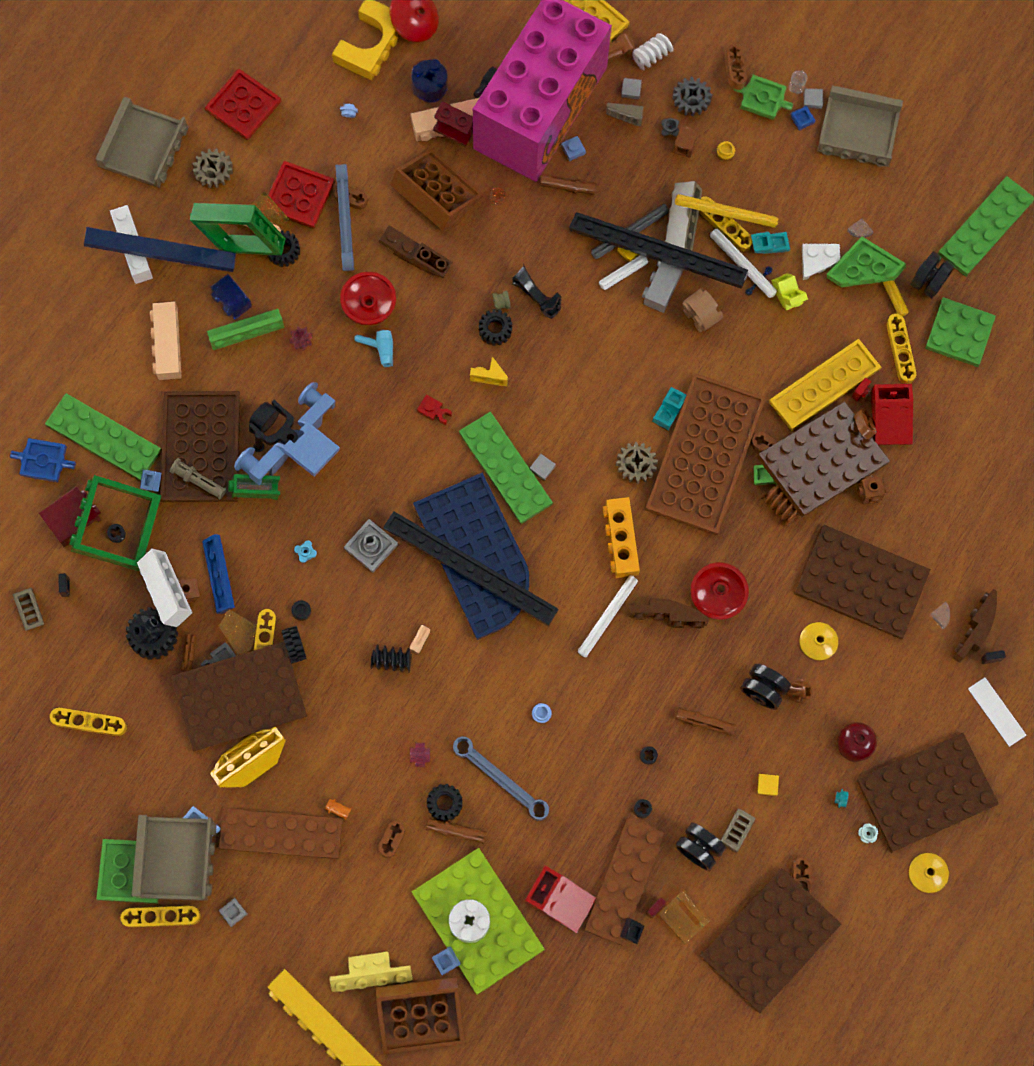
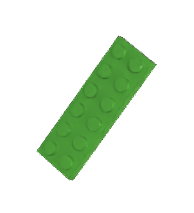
M1006 176L940 249L938 254L945 261L948 260L954 264V268L967 277L1034 202V197Z
M67 393L45 423L50 429L139 481L142 479L143 470H150L162 452L160 447Z
M491 411L459 431L460 436L520 524L553 505V502Z

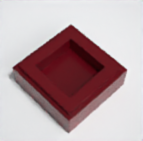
M660 897L646 914L653 918L663 908L666 901Z

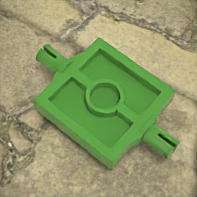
M756 75L752 76L750 83L746 87L744 86L743 89L733 90L743 94L740 109L772 120L775 119L781 107L791 111L794 103L784 100L787 86Z

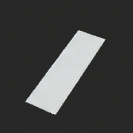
M986 678L968 688L1009 747L1026 736V733Z

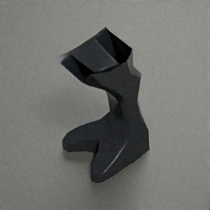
M523 264L520 271L512 277V285L520 287L541 306V312L552 319L561 310V295L558 292L553 297H547L535 285Z

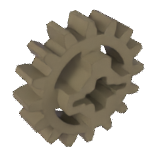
M217 148L214 152L208 149L206 154L203 151L201 152L202 157L196 156L197 162H193L195 168L193 172L196 175V180H201L203 186L208 183L209 188L212 187V184H215V187L218 188L219 183L225 185V179L230 181L229 174H233V164L230 156H225V151L219 153Z
M635 442L633 447L628 443L627 450L622 447V454L617 455L619 460L616 461V466H621L618 468V473L623 472L622 478L629 477L630 483L633 479L636 480V484H639L640 479L646 482V476L652 478V472H656L657 467L654 466L658 462V460L654 459L656 453H650L651 447L644 448L645 443L638 446V443ZM636 457L639 463L638 469L636 463L634 462ZM648 467V469L645 472L641 473L643 469Z

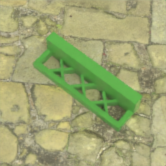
M275 309L209 330L207 333L212 349L216 350L282 329L284 324L279 309Z

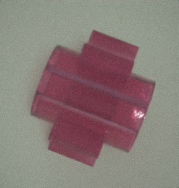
M297 326L295 331L290 332L293 338L289 340L291 344L295 343V349L299 347L305 350L307 345H312L309 339L313 338L312 333H308L307 327L302 329Z
M415 743V748H410V762H415L416 767H425V762H430V747H425V743Z

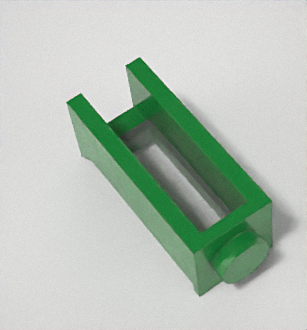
M234 474L232 480H229L228 491L232 492V498L278 500L280 496V491H278L280 476L265 475L262 478V483L258 485L249 478V475Z

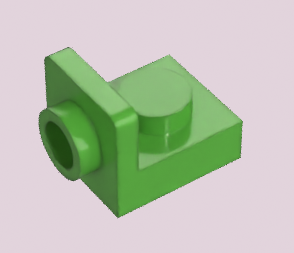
M754 465V484L756 486L777 485L763 465Z

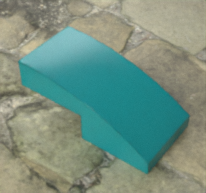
M787 232L751 234L754 253L790 251Z
M671 387L652 422L669 430L684 404L686 394Z

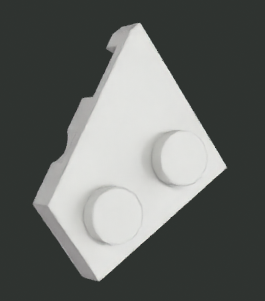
M803 244V280L809 279L810 276L821 273L829 267H834L840 260V244Z

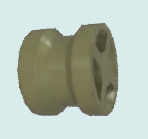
M503 291L502 294H492L496 312L502 308L511 309L508 291Z

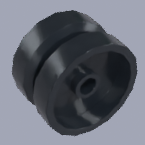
M934 251L921 264L910 284L915 289L920 290L927 282L928 285L924 290V295L930 299L935 297L955 267L954 264L947 260L937 268L941 261V256Z
M754 663L749 672L751 678H746L740 689L746 696L758 704L772 710H777L782 702L780 695H786L791 684L775 670L765 665Z
M691 822L685 830L688 838L680 837L674 846L691 862L710 872L716 864L714 857H721L727 848L708 830Z

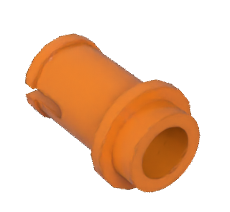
M329 799L325 810L328 811L327 813L331 812L346 820L351 808L336 802V799Z

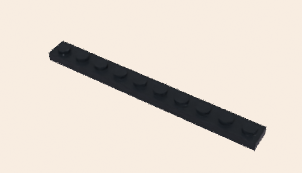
M578 212L575 213L569 226V230L740 289H742L748 275V269Z
M393 511L384 525V529L548 627L559 611L557 607Z

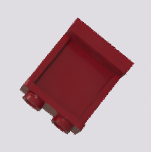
M442 101L434 115L437 122L433 131L466 147L473 134V116Z
M77 486L39 512V515L63 547L69 545L70 542L68 540L71 539L72 534H76L77 527H74L77 516H81L83 510L80 509L82 498L87 496L85 490L80 491ZM95 504L91 506L86 527L96 520L98 522L101 521L99 517L101 512Z

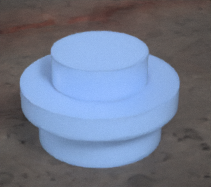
M344 104L343 107H340L341 116L354 118L356 113H358V109L353 104Z
M537 704L532 710V717L538 723H545L551 718V709L546 704Z

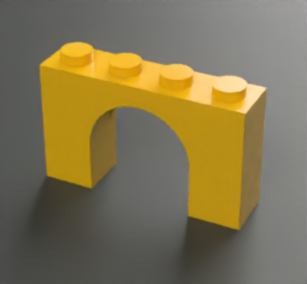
M364 0L358 10L359 20L377 28L383 35L382 40L375 47L369 49H361L340 40L332 53L333 63L369 80H372L374 75L377 76L381 69L380 65L383 61L387 60L389 50L396 45L399 35L390 20V7L375 0Z

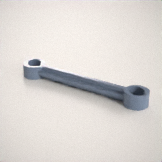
M347 164L336 165L342 268L343 271H354Z
M459 737L455 740L453 744L454 753L460 758L469 759L528 808L532 819L542 821L548 816L549 806L545 801L535 800L473 748L472 741L469 738ZM460 741L468 742V753H458L457 744ZM535 804L544 805L545 815L543 817L534 816L533 807Z

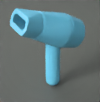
M378 331L376 333V340L361 335L355 336L354 340L356 342L378 349L381 365L384 367L393 366V338L391 331Z

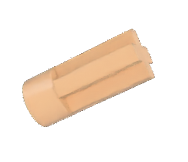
M421 625L409 647L411 652L415 654L420 653L430 633L429 628Z

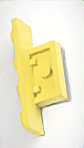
M389 952L348 957L350 974L330 977L332 992L412 981L410 966L390 968Z

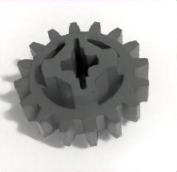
M693 77L690 78V81L684 78L683 84L678 82L677 87H674L672 100H675L674 106H679V112L684 110V115H687L688 112H691V116H694L695 112L701 115L702 110L707 111V107L711 104V88L706 87V82L700 83V78L694 81Z

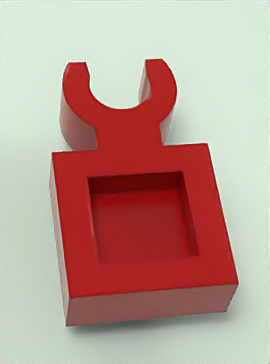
M427 394L417 408L418 413L432 421L437 417L440 423L444 425L447 424V420L443 418V415L452 416V412L449 409H441L443 403Z

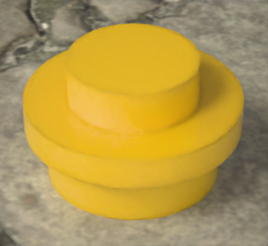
M722 142L717 147V155L722 159H730L735 154V147L730 142Z

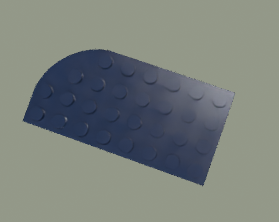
M483 473L413 503L425 530L529 591V570ZM441 563L477 640L505 628L521 612L518 608Z

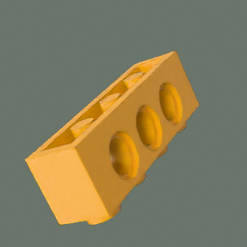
M626 497L606 500V506H603L604 518L607 517L608 520L605 530L606 536H610L611 543H608L609 554L613 555V561H610L611 572L615 573L616 578L629 577L630 575L639 576L640 568L630 499ZM619 516L623 521L616 523L613 518ZM621 534L624 535L626 539L624 541H618L616 539V536ZM626 553L628 559L622 560L618 557V554Z

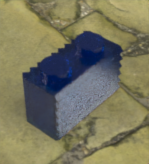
M229 274L210 287L212 291L211 297L216 303L220 301L223 305L222 310L228 317L231 315L234 319H237L249 308H252L251 300Z

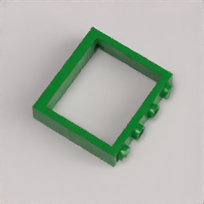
M194 203L192 213H190V221L219 250L237 254L282 255L286 238L255 205ZM218 224L247 225L256 236L228 235Z
M94 475L91 480L88 479L85 491H88L86 498H82L80 509L83 510L81 516H77L74 527H77L75 535L72 534L70 539L71 552L139 571L137 562L146 553L162 495ZM97 485L150 501L133 560L81 544Z

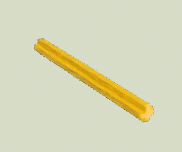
M680 194L675 197V204L678 206L773 228L778 224V218L775 216Z

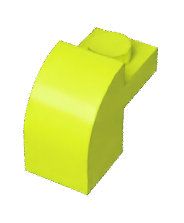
M787 273L771 280L774 288L777 290L776 295L786 310L798 307L803 304V301L808 300L806 292L799 290L794 275Z

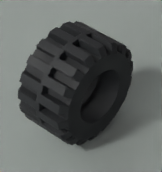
M147 607V611L144 609L139 610L140 614L138 615L134 613L132 615L134 619H129V627H126V638L132 649L140 657H147L149 660H153V657L161 659V655L167 656V652L174 649L173 644H177V627L163 624L166 631L157 641L151 644H138L129 629L135 623L134 620L141 615L149 616L156 614L160 619L157 608L153 610L152 607Z

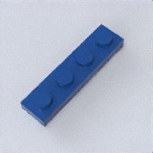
M213 534L203 540L202 543L217 614H223L235 608L221 538L220 535Z

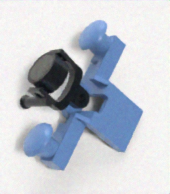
M312 382L305 387L299 396L298 403L299 405L306 404L310 409L298 420V424L302 427L300 430L291 429L294 424V417L275 399L272 401V405L268 402L261 404L249 421V432L255 435V443L253 447L244 450L237 458L234 465L235 470H244L249 474V478L260 485L262 478L268 472L269 476H273L284 464L285 460L290 457L315 477L340 450L338 445L318 430L322 425L323 415L329 408L332 410L335 408V400L326 393L321 395L316 391L318 387L317 382ZM279 414L286 418L284 425L271 436L263 434L275 423ZM263 442L269 446L274 445L260 461L253 456L254 451L262 452L264 450Z

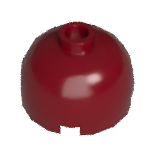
M853 722L846 725L837 737L839 752L845 759L852 762L867 760L877 747V737L874 730L862 722Z

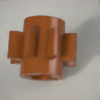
M795 679V682L790 683L791 687L788 690V696L795 703L804 704V699L808 700L812 695L811 685L804 679Z

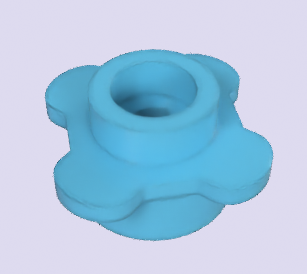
M309 540L294 548L302 563L315 558L317 555L316 550L312 548V542Z

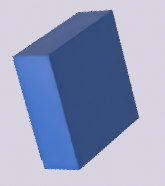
M807 106L790 114L798 130L815 123V119Z

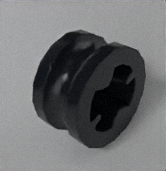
M113 524L108 528L107 535L112 542L120 543L125 539L126 532L121 525ZM119 529L121 535H116L114 538L112 532H116Z
M647 746L641 750L640 759L643 763L650 765L657 760L658 753L655 748ZM646 750L653 752V760L650 761L648 759L647 761L644 759V752Z
M640 799L634 805V813L639 818L648 817L652 811V805L648 800ZM642 803L648 807L645 814H642V811H638Z

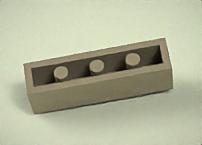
M695 181L675 183L674 190L672 191V204L669 208L670 216L666 226L665 242L693 251L699 210L676 205L675 197L680 194L701 199L702 188Z

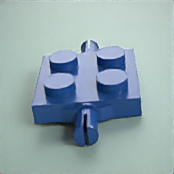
M28 438L23 452L12 450L10 454L11 459L21 460L20 476L58 482L63 467L75 469L76 466L75 461L65 460L67 446L60 443Z

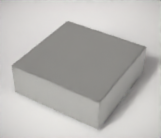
M624 78L621 97L639 99L642 80Z
M805 88L804 107L822 109L823 89Z
M540 454L530 467V470L545 481L556 467V464Z
M236 898L219 910L231 927L247 915Z

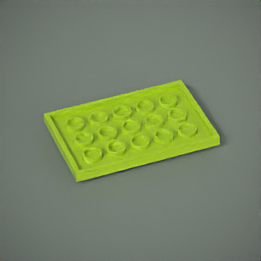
M479 848L412 891V894L447 948L451 946L461 963L459 968L477 995L545 950ZM464 900L480 902L487 909L490 917L488 932L481 940L474 943L458 940L452 934L449 925V915L456 904ZM466 917L464 924L473 926L474 918Z

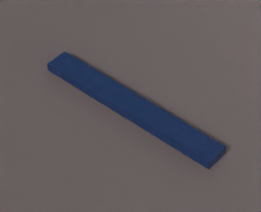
M86 227L84 240L85 247L229 272L234 271L236 253L90 227Z

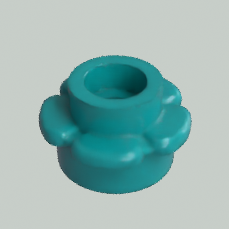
M841 789V792H836L835 803L838 804V808L840 806H847L849 792L843 791V789Z

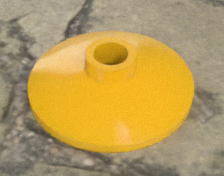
M815 622L806 626L801 632L799 639L800 647L807 657L819 661L826 660L836 652L838 636L831 626ZM817 637H822L823 642L819 643Z
M923 853L915 857L911 862L909 878L914 887L919 891L935 893L946 885L949 878V870L945 861L938 855ZM928 869L933 870L934 873L932 876H929L927 874Z

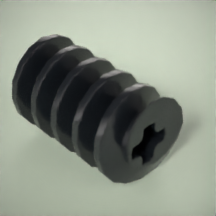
M376 644L375 649L372 651L371 669L376 664L378 670L384 665V669L387 671L391 665L393 671H396L399 666L401 672H404L407 667L408 673H410L412 662L410 648H407L406 652L403 653L402 647L399 648L398 652H395L394 646L391 647L390 651H387V647L384 645L381 651L379 645Z

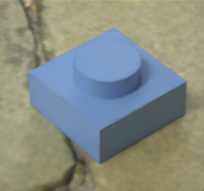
M578 136L561 143V147L569 161L586 154V150Z
M143 470L140 488L159 491L161 473Z
M451 946L432 957L442 975L461 964Z

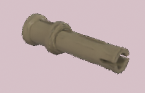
M177 458L170 468L169 472L171 474L175 473L182 477L183 481L194 483L218 499H222L226 492V488L196 472L195 467L184 464L180 458Z

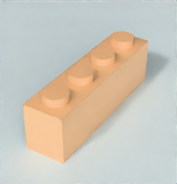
M479 98L450 105L473 116V107ZM439 107L411 113V123L416 141H427L436 136L444 137L433 131L437 122L434 115Z
M175 302L153 303V310H150V320L154 322V328H151V337L155 341V345H152V355L156 360V363H153V373L157 375L159 380L181 379L177 305Z

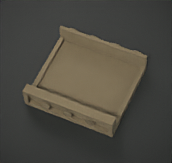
M832 85L817 151L822 152L824 155L832 154L843 159L850 158L861 163L869 162L880 167H888L892 159L891 154L903 100Z
M124 97L97 154L96 162L98 167L160 188L161 183H164L167 178L168 168L173 165L175 152L179 151L181 147V139L183 135L187 134L188 125L186 119L182 117L180 121L134 105L130 98Z
M138 815L132 897L208 901V896L212 894V884H209V875H213V863H210L211 855L215 853V843H212V835H216V823H213V819L210 817L208 819Z

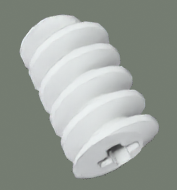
M659 33L656 37L651 38L650 41L645 42L644 45L639 46L638 49L633 50V58L636 64L644 70V64L649 68L651 67L650 61L653 64L657 62L655 57L661 60V53L667 56V49L670 52H673L674 49L669 39Z

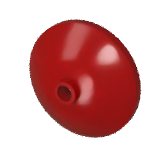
M432 0L391 1L389 9L390 20L394 29L401 37L410 42L419 43L430 39L435 34L439 24V15Z
M358 273L344 284L340 294L341 307L345 315L355 323L361 325L381 323L392 314L395 308V288L385 276L379 273ZM371 301L372 304L366 305V302Z
M715 562L702 567L694 576L691 584V598L694 605L701 613L712 619L723 620L734 617L745 607L749 596V586L744 574L735 566L724 562ZM723 585L725 589L720 591L718 586Z

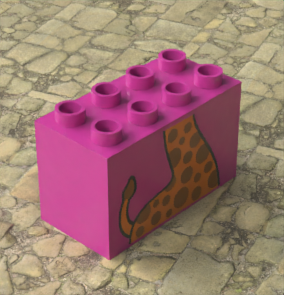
M541 0L473 107V149L537 182L607 69L612 25L564 0Z

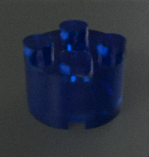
M437 59L424 60L413 67L411 79L414 95L418 99L429 103L441 100L448 89L446 68Z

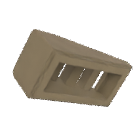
M607 103L606 115L641 126L643 106Z
M29 588L14 593L13 597L25 631L44 625L33 589ZM30 595L31 599L20 602V598ZM31 602L33 603V606L28 607L26 609L22 608L23 605L29 604ZM35 610V614L25 617L24 613ZM38 617V621L30 624L27 623V620Z
M738 808L720 841L727 848L737 853L756 818ZM740 815L743 818L749 820V823L746 824L743 821L737 819L738 816ZM735 822L745 827V830L743 831L734 825ZM731 829H733V830L739 832L740 834H742L741 837H739V836L735 835L734 833L730 832ZM728 835L736 839L738 843L736 844L727 839Z

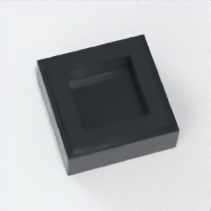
M65 573L58 574L59 593L62 597H69L70 578Z
M1000 650L984 654L981 658L982 664L1002 661L1006 658L1005 651Z
M627 918L620 937L638 945L644 925L631 918Z

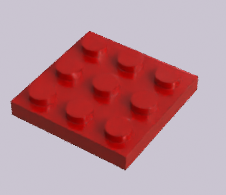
M238 68L204 108L206 112L248 141L282 100L281 97Z
M283 161L263 205V211L315 229L335 179Z

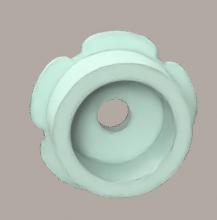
M864 824L859 829V836H861V840L864 843H873L877 840L878 830L875 826Z

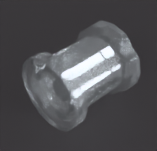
M795 71L792 74L791 82L789 83L791 92L796 94L803 92L807 82L806 73Z

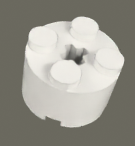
M475 900L459 902L454 906L449 915L451 932L458 940L474 943L481 940L488 932L490 925L487 909ZM466 917L474 918L473 926L464 924Z

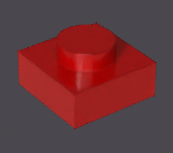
M865 377L854 391L852 398L857 402L861 397L865 398L871 390L869 386L872 381Z

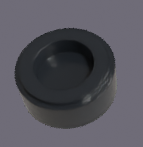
M299 600L291 608L292 615L297 620H306L311 615V607L306 601Z

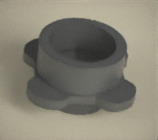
M668 118L661 121L663 126L662 135H678L679 121L677 119Z

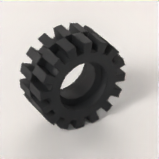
M281 230V234L286 238L285 243L290 246V250L286 254L268 255V257L276 266L279 264L280 267H283V264H286L287 267L290 262L294 264V260H298L300 246L298 239L295 238L293 233L290 235L289 231L284 233Z
M492 309L491 313L487 311L486 315L483 314L481 316L482 319L479 320V335L482 336L483 341L486 340L487 344L491 342L492 346H496V343L502 345L503 341L506 343L507 339H510L512 322L510 316L507 317L506 312L503 314L502 310L495 312V309ZM492 322H499L502 324L503 329L495 334L489 331L488 326Z
M297 626L281 630L291 663L306 660V654Z
M439 784L429 792L427 798L428 811L432 817L437 818L439 821L453 820L462 810V796L460 791L453 785ZM447 795L451 797L453 801L451 808L442 810L437 806V800L440 796Z

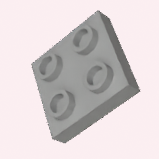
M368 519L348 541L344 549L373 573L398 546V542Z

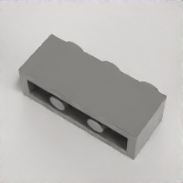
M658 261L657 266L659 268L657 272L653 271L649 280L652 283L650 287L645 288L642 297L645 298L643 305L664 313L684 269Z

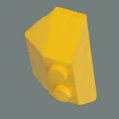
M276 727L252 733L222 754L210 774L219 787H245L277 764L286 740Z

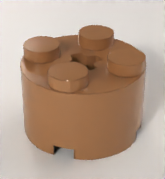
M700 288L682 303L684 307L683 312L688 318L692 317L694 319V326L699 332L706 331L723 319L722 312H717L716 307H718L717 303L706 290L703 291V288Z

